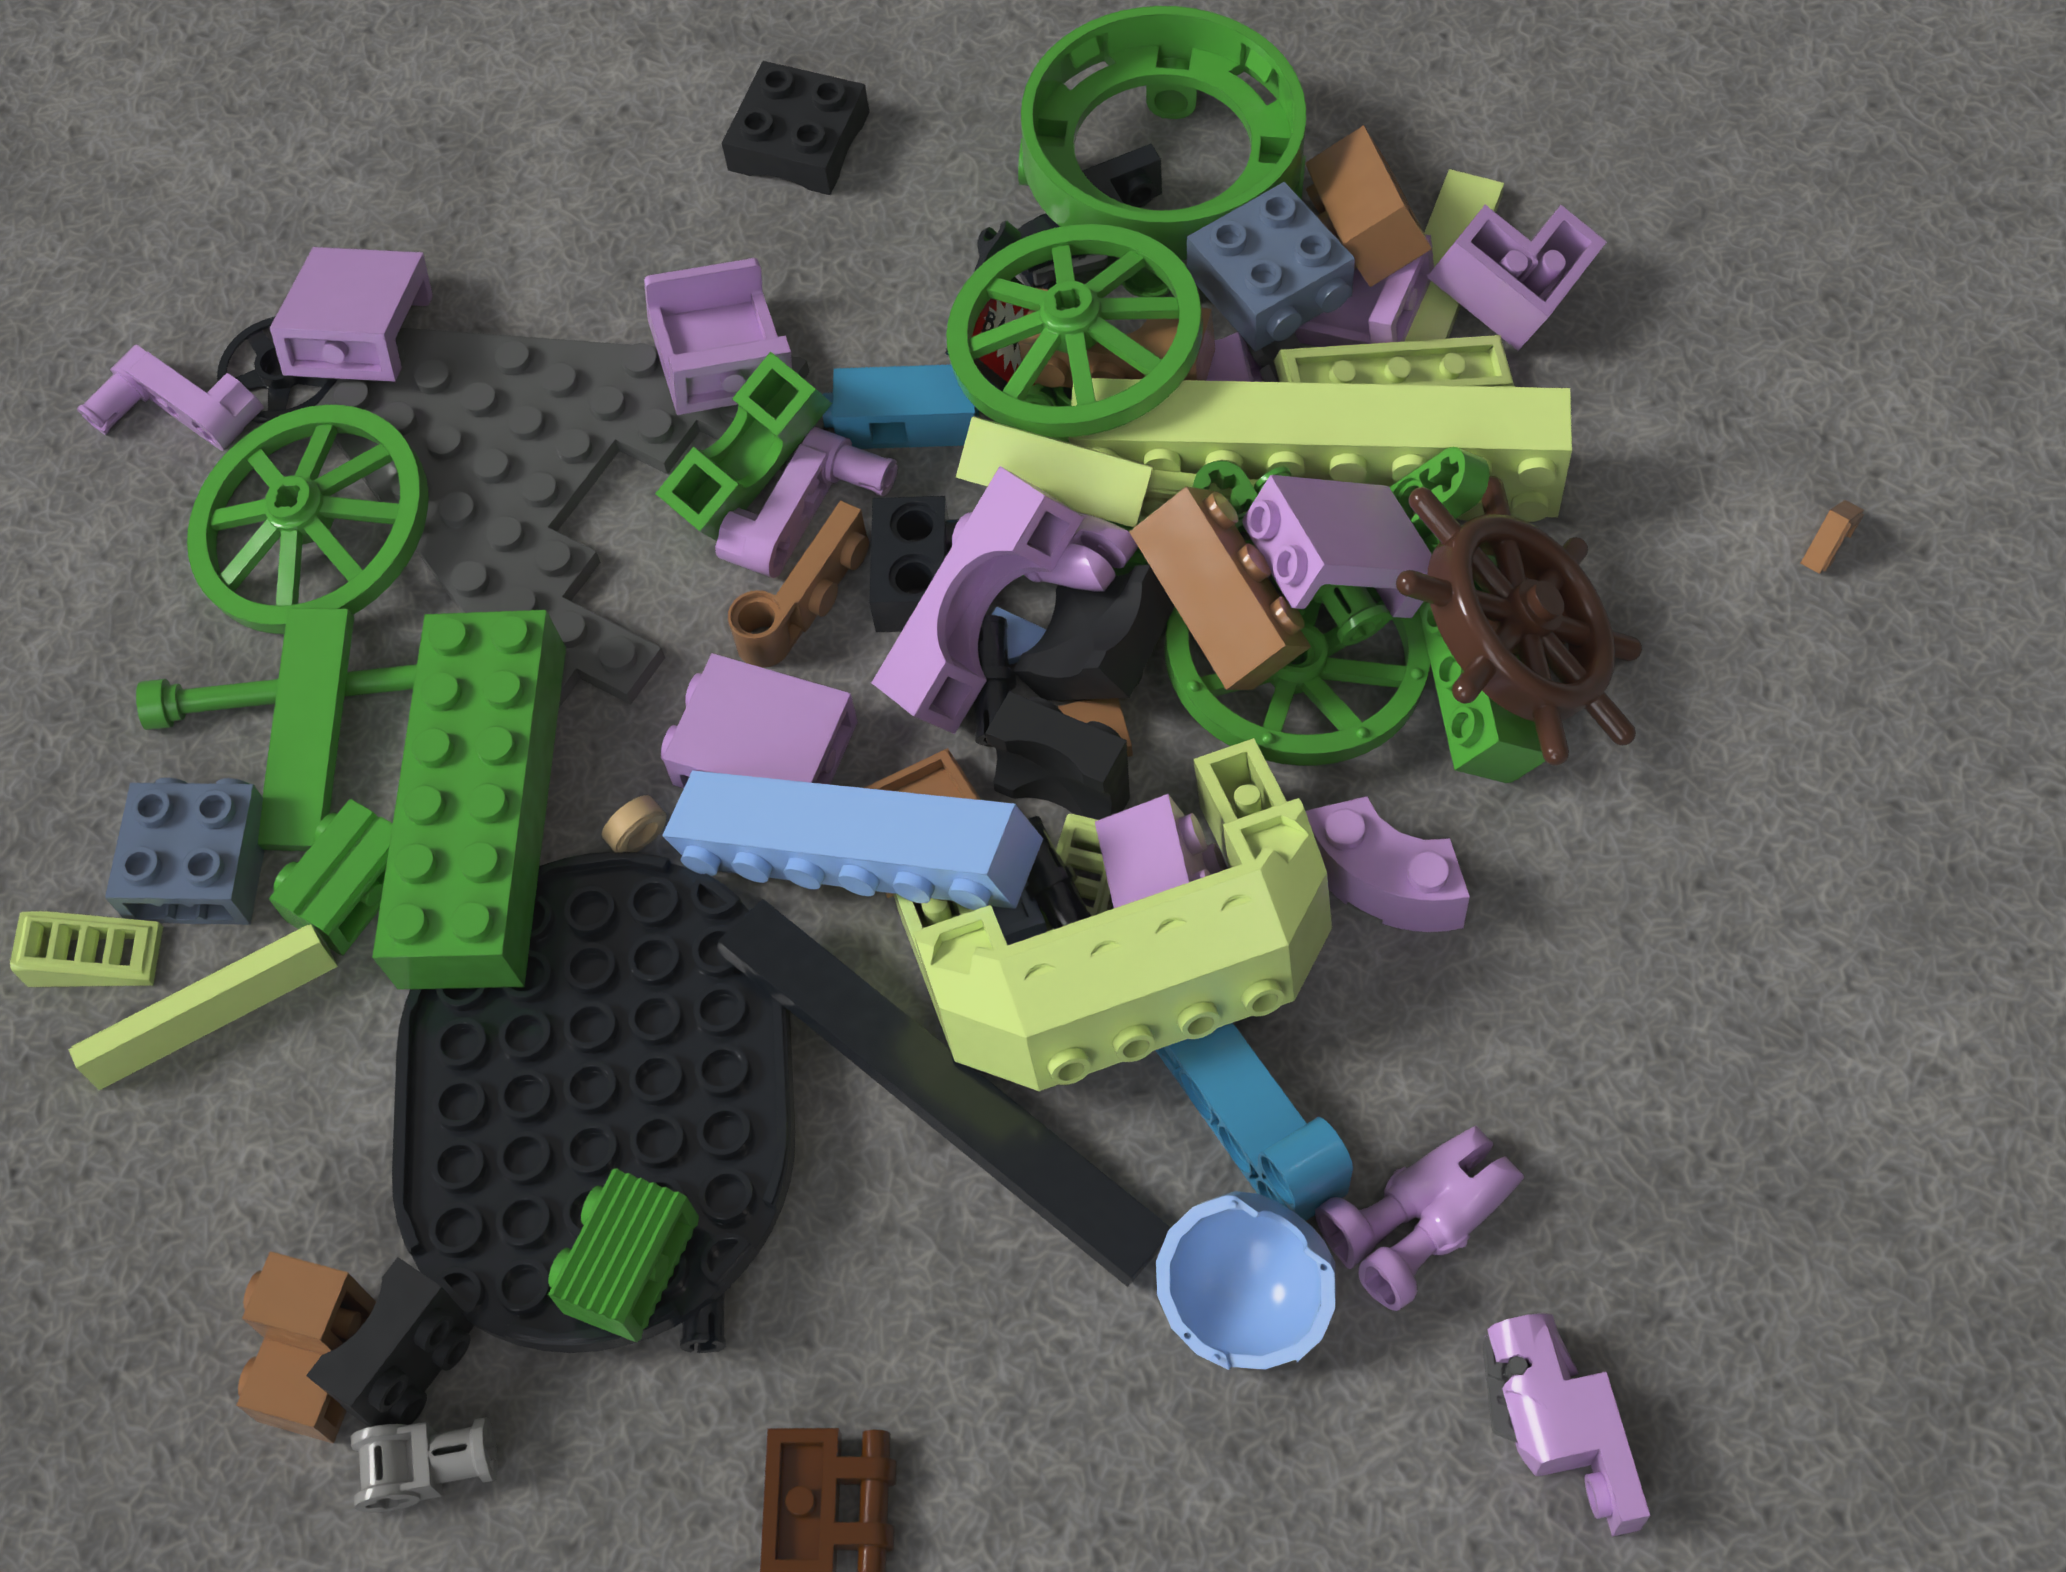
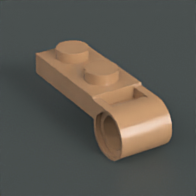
M840 500L776 595L756 590L746 592L733 601L728 611V622L738 654L745 663L761 668L771 667L780 663L788 655L802 632H806L817 615L824 617L831 610L838 594V584L848 569L856 570L862 564L869 548V538L866 534L861 509ZM759 627H770L762 633H751Z

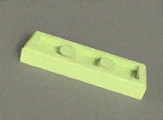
M973 416L970 421L956 478L988 486L1001 466L1039 487L1076 512L1134 528L1138 524L1154 466Z

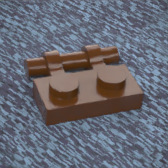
M768 1428L760 1572H836L837 1550L858 1551L857 1572H886L887 1552L894 1550L895 1526L888 1524L889 1487L896 1484L897 1461L890 1458L891 1433L889 1431H863L861 1457H841L842 1434L839 1428ZM840 1485L860 1486L859 1522H838Z

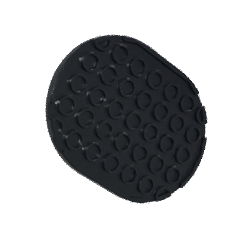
M612 851L588 853L539 866L524 987L410 989L401 1016L396 1049L392 1192L397 1223L404 1245L413 1257L419 1271L442 1286L463 1310L462 1315L469 1323L496 1338L522 1347L563 1353L597 1352L636 1343L563 1314L548 1295L551 1290L548 1281L549 1273L556 1256L564 1248L572 1249L584 1226L581 1222V1212L588 1194L598 1185L604 1187L613 1169H619L624 1173L632 1174L636 1178H643L649 1183L654 1182L661 1187H667L674 1192L682 1193L687 1196L699 1216L698 1226L693 1229L692 1238L687 1241L686 1250L681 1253L680 1261L674 1267L673 1276L668 1279L667 1288L662 1291L661 1300L656 1304L655 1312L649 1317L648 1326L643 1330L642 1339L638 1342L678 1326L721 1296L744 1273L758 1255L781 1213L790 1186L795 1158V1111L790 1011L717 952L718 940L738 923L749 910L736 894L707 873L699 874L686 867L671 863L669 858L639 852L615 853Z

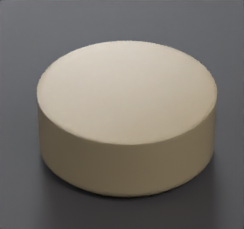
M651 796L637 797L626 803L611 816L602 830V838L615 853L638 852L661 833L666 823V813Z

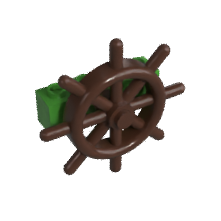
M1489 476L1487 489L1481 499L1485 515L1475 517L1462 526L1430 489L1419 487L1413 490L1409 496V504L1432 531V534L1423 540L1432 556L1429 561L1427 574L1405 570L1398 575L1396 588L1404 596L1424 601L1418 610L1454 770L1503 783H1511L1545 761L1550 765H1561L1569 757V748L1562 721L1584 708L1615 744L1621 746L1630 744L1636 736L1635 727L1605 691L1613 675L1615 658L1633 661L1640 656L1642 645L1637 638L1612 630L1608 615L1596 589L1579 566L1588 553L1587 543L1579 537H1573L1561 546L1538 527L1511 516L1504 484L1496 476ZM1562 642L1568 644L1569 650L1566 648V646H1565ZM1549 668L1562 683L1552 681Z

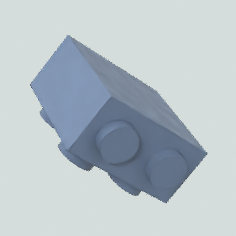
M1285 182L1187 236V269L1190 271L1196 285L1255 352L1273 341L1287 339L1299 326L1323 312L1330 313L1337 310L1352 296L1354 256Z
M160 778L155 783H130L105 895L107 901L122 918L177 924H251L265 851L257 844L263 797L254 784L233 778L220 779L216 784L187 783L176 778Z

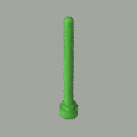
M417 664L347 672L344 697L413 689ZM167 679L140 681L136 689L138 716L145 730L173 727L174 721L184 720L186 713L275 704L278 679L183 689L179 683L170 684Z

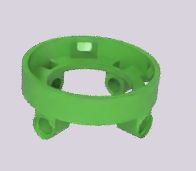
M1180 6L1139 7L1107 14L1089 21L1061 38L1046 52L1032 71L1025 86L1021 106L1022 138L1018 165L1019 185L1030 187L1033 196L1041 208L1060 227L1099 224L1126 228L1153 238L1170 249L1180 260H1187V236L1279 184L1285 182L1302 200L1306 156L1303 155L1306 128L1304 93L1293 67L1284 55L1262 35L1231 18L1205 10ZM1105 61L1109 65L1082 80L1072 90L1064 85L1066 81L1095 64ZM1243 72L1247 73L1265 86L1277 100L1266 105L1254 89L1237 76ZM1146 86V103L1152 113L1161 118L1182 119L1189 116L1195 110L1199 90L1220 100L1238 116L1248 133L1251 153L1247 166L1240 177L1217 197L1189 208L1149 210L1129 206L1107 196L1086 178L1075 156L1076 136L1086 117L1099 104L1123 91ZM1142 268L1122 283L1129 293L1138 297H1162L1170 292L1167 285L1146 268Z

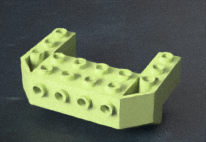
M1254 738L1193 759L1200 808L1227 861L1229 869L1011 945H1007L991 905L971 910L954 901L931 898L928 903H916L893 893L898 912L955 1062L1025 1087L1042 1091L1056 1085L1076 1083L1087 1074L1123 1061H1138L1148 1056L1154 1050L1186 1039L1203 1038L1219 1027L1250 1016L1270 1014L1281 1005L1295 1001L1332 929L1327 870L1300 798L1286 801Z

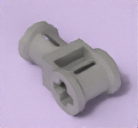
M487 1417L475 1419L472 1427L437 1433L427 1422L412 1425H377L361 1429L351 1435L352 1450L359 1452L361 1491L354 1495L355 1509L361 1512L376 1513L402 1509L416 1505L421 1500L443 1497L442 1483L479 1477L483 1483L496 1481L497 1479L496 1439L492 1424Z

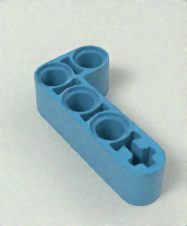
M1233 1023L1219 1027L1203 1038L1186 1039L1155 1050L1257 1194L1279 1202L1294 1211L1305 1221L1315 1216V1209L1329 1198H1343L1348 1194L1353 1163L1347 1148L1337 1132L1321 1117H1317L1309 1123L1305 1122Z

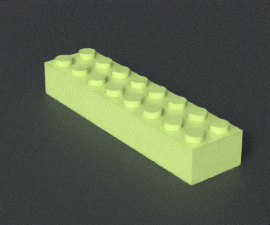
M1092 378L1095 399L1100 401L1114 396L1138 383L1141 379ZM1183 380L1167 399L1143 416L1108 431L1092 435L1069 437V443L1154 466V470L1197 474L1207 463L1228 461L1239 466L1245 472L1248 479L1258 480L1267 472L1277 467L1286 466L1290 470L1292 477L1385 485L1389 487L1449 447H1457L1481 456L1487 461L1489 476L1498 477L1504 484L1511 516L1527 522H1535L1545 517H1558L1572 453L1570 388ZM1073 384L1071 406H1076L1077 401ZM1481 500L1476 506L1457 519L1471 520L1485 515Z

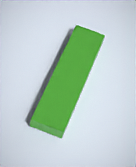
M288 608L257 843L264 850L308 851L314 843V833L317 826L330 813L355 617L348 609Z

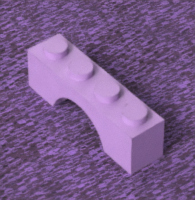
M1000 466L871 683L912 716L955 734L987 681L979 662L978 638L982 621L989 606L999 592L1016 578L1031 572H1052L1085 517L1039 487Z

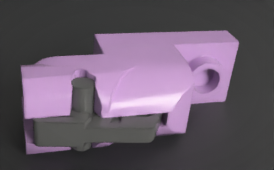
M1529 1314L1493 1324L1487 1329L1489 1335L1485 1336L1483 1343L1485 1376L1493 1433L1515 1442L1522 1460L1535 1476H1543L1591 1465L1593 1473L1585 1475V1487L1590 1507L1596 1519L1607 1517L1612 1537L1640 1531L1650 1517V1513L1607 1372L1575 1379L1571 1378V1376L1577 1375L1578 1372L1558 1333L1554 1317L1551 1314Z

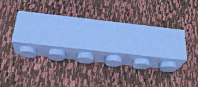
M693 770L662 835L682 855L681 862L687 868L699 874L707 873L710 876H715L718 871L736 873L748 880L765 883L769 878L790 880L807 889H819L821 884L843 887L852 893L862 896H873L875 891L894 893L916 903H928L931 898L949 900L971 910H977L988 905L1016 909L1043 841L1041 835L1014 803Z

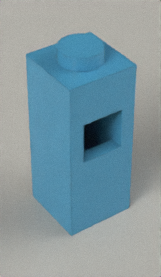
M952 365L834 368L833 392L823 393V396L832 403L823 415L824 427L834 428L835 434L849 438L852 446L859 449L964 446L971 418L973 416H980V410L969 401L958 385Z

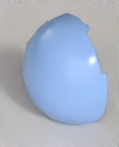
M1233 1191L1193 1206L1168 1230L1156 1260L1157 1297L1171 1329L1197 1355L1228 1370L1231 1367L1266 1370L1293 1360L1298 1362L1323 1339L1335 1310L1336 1267L1325 1241L1310 1224L1294 1211L1260 1194Z

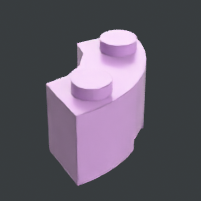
M1367 796L1306 811L1327 870L1328 888L1343 903L1347 904L1349 902L1360 910L1382 919V924L1410 931L1439 932L1462 929L1464 927L1470 896L1450 838L1423 840L1398 832L1378 816Z

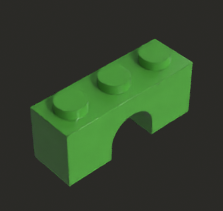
M771 351L732 398L738 404V411L726 432L707 449L698 450L693 446L655 493L697 530L716 541L718 540L720 526L728 512L735 511L737 508L746 510L832 405L825 396Z

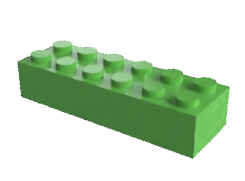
M547 610L424 615L372 956L397 989L525 986L566 646Z

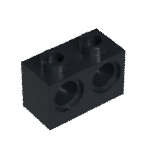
M945 496L872 498L869 604L876 632H902L952 548V535L959 519H949ZM918 536L926 537L919 541H909V539ZM914 588L926 589L923 592L916 594L906 593Z

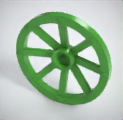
M1099 224L1069 225L1041 231L1008 245L985 261L971 275L960 290L951 308L946 333L947 349L958 385L969 401L984 415L997 423L1046 437H1078L1108 431L1125 425L1143 416L1167 399L1185 379L1196 360L1203 335V317L1199 293L1190 271L1162 243L1139 232L1117 226ZM1096 254L1120 258L1088 283L1083 284L1075 281L1072 255ZM1052 259L1054 261L1057 284L1048 291L1009 281L1035 265ZM1142 268L1148 269L1159 277L1174 295V297L1104 298ZM990 298L1035 311L972 337L976 321ZM1179 319L1172 345L1163 359H1160L1105 320ZM1041 333L1003 391L992 385L980 373L973 361ZM1096 343H1100L1143 373L1145 377L1130 388L1114 396L1096 401L1087 349H1090ZM1055 351L1068 353L1077 405L1043 406L1023 401Z
M345 405L311 406L282 414L267 421L239 440L218 461L206 478L194 502L188 526L187 549L191 570L204 594L231 619L245 627L261 632L284 634L288 608L348 609L354 615L376 600L390 587L409 563L423 534L428 511V485L422 463L407 440L393 425L382 417L357 407ZM337 433L357 435L378 444L318 478ZM312 436L295 475L284 477L268 456L292 442ZM394 461L400 483L399 504L330 497ZM254 468L269 487L265 499L226 507L240 482ZM334 519L393 524L384 545L364 569L358 565L329 531ZM265 521L221 573L216 550L218 531ZM280 538L276 605L256 603L234 593ZM315 542L348 582L325 596L298 604L302 545Z
M1252 540L1245 541L1246 544L1249 543L1255 546ZM1366 587L1369 594L1378 602L1376 605H1385L1374 587ZM1312 598L1302 616L1305 625L1301 629L1311 647L1262 683H1271L1275 687L1263 727L1235 714L1216 698V696L1239 690H1226L1216 673L1203 677L1199 676L1189 649V628L1176 607H1174L1167 621L1164 645L1166 667L1172 686L1190 715L1204 729L1225 744L1233 746L1254 738L1265 760L1279 764L1316 766L1342 762L1366 754L1392 738L1410 719L1419 704L1430 667V659L1419 610H1417L1412 618L1392 617L1391 615L1389 621L1392 620L1401 637L1405 655V666L1328 658L1346 646H1343L1336 636L1339 630L1338 626L1325 634H1322L1315 627L1321 603H1316ZM1322 679L1396 687L1398 690L1379 712L1362 722ZM1304 692L1339 731L1307 735L1282 732L1294 694Z

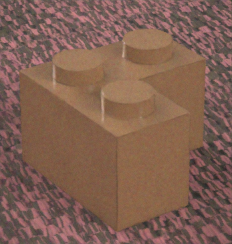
M270 1251L262 1271H257L252 1276L244 1295L243 1305L245 1312L242 1319L264 1337L257 1357L250 1358L242 1370L238 1384L240 1398L236 1406L259 1423L334 1444L346 1410L340 1406L341 1404L311 1381L306 1375L323 1354L338 1348L361 1328L371 1314L376 1301L348 1272Z

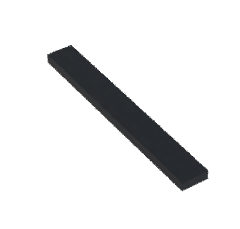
M762 899L718 940L717 952L1124 1285L1129 1287L1161 1250L1167 1232L1171 1228L1169 1225L974 1068L955 1062L948 1047L767 901Z

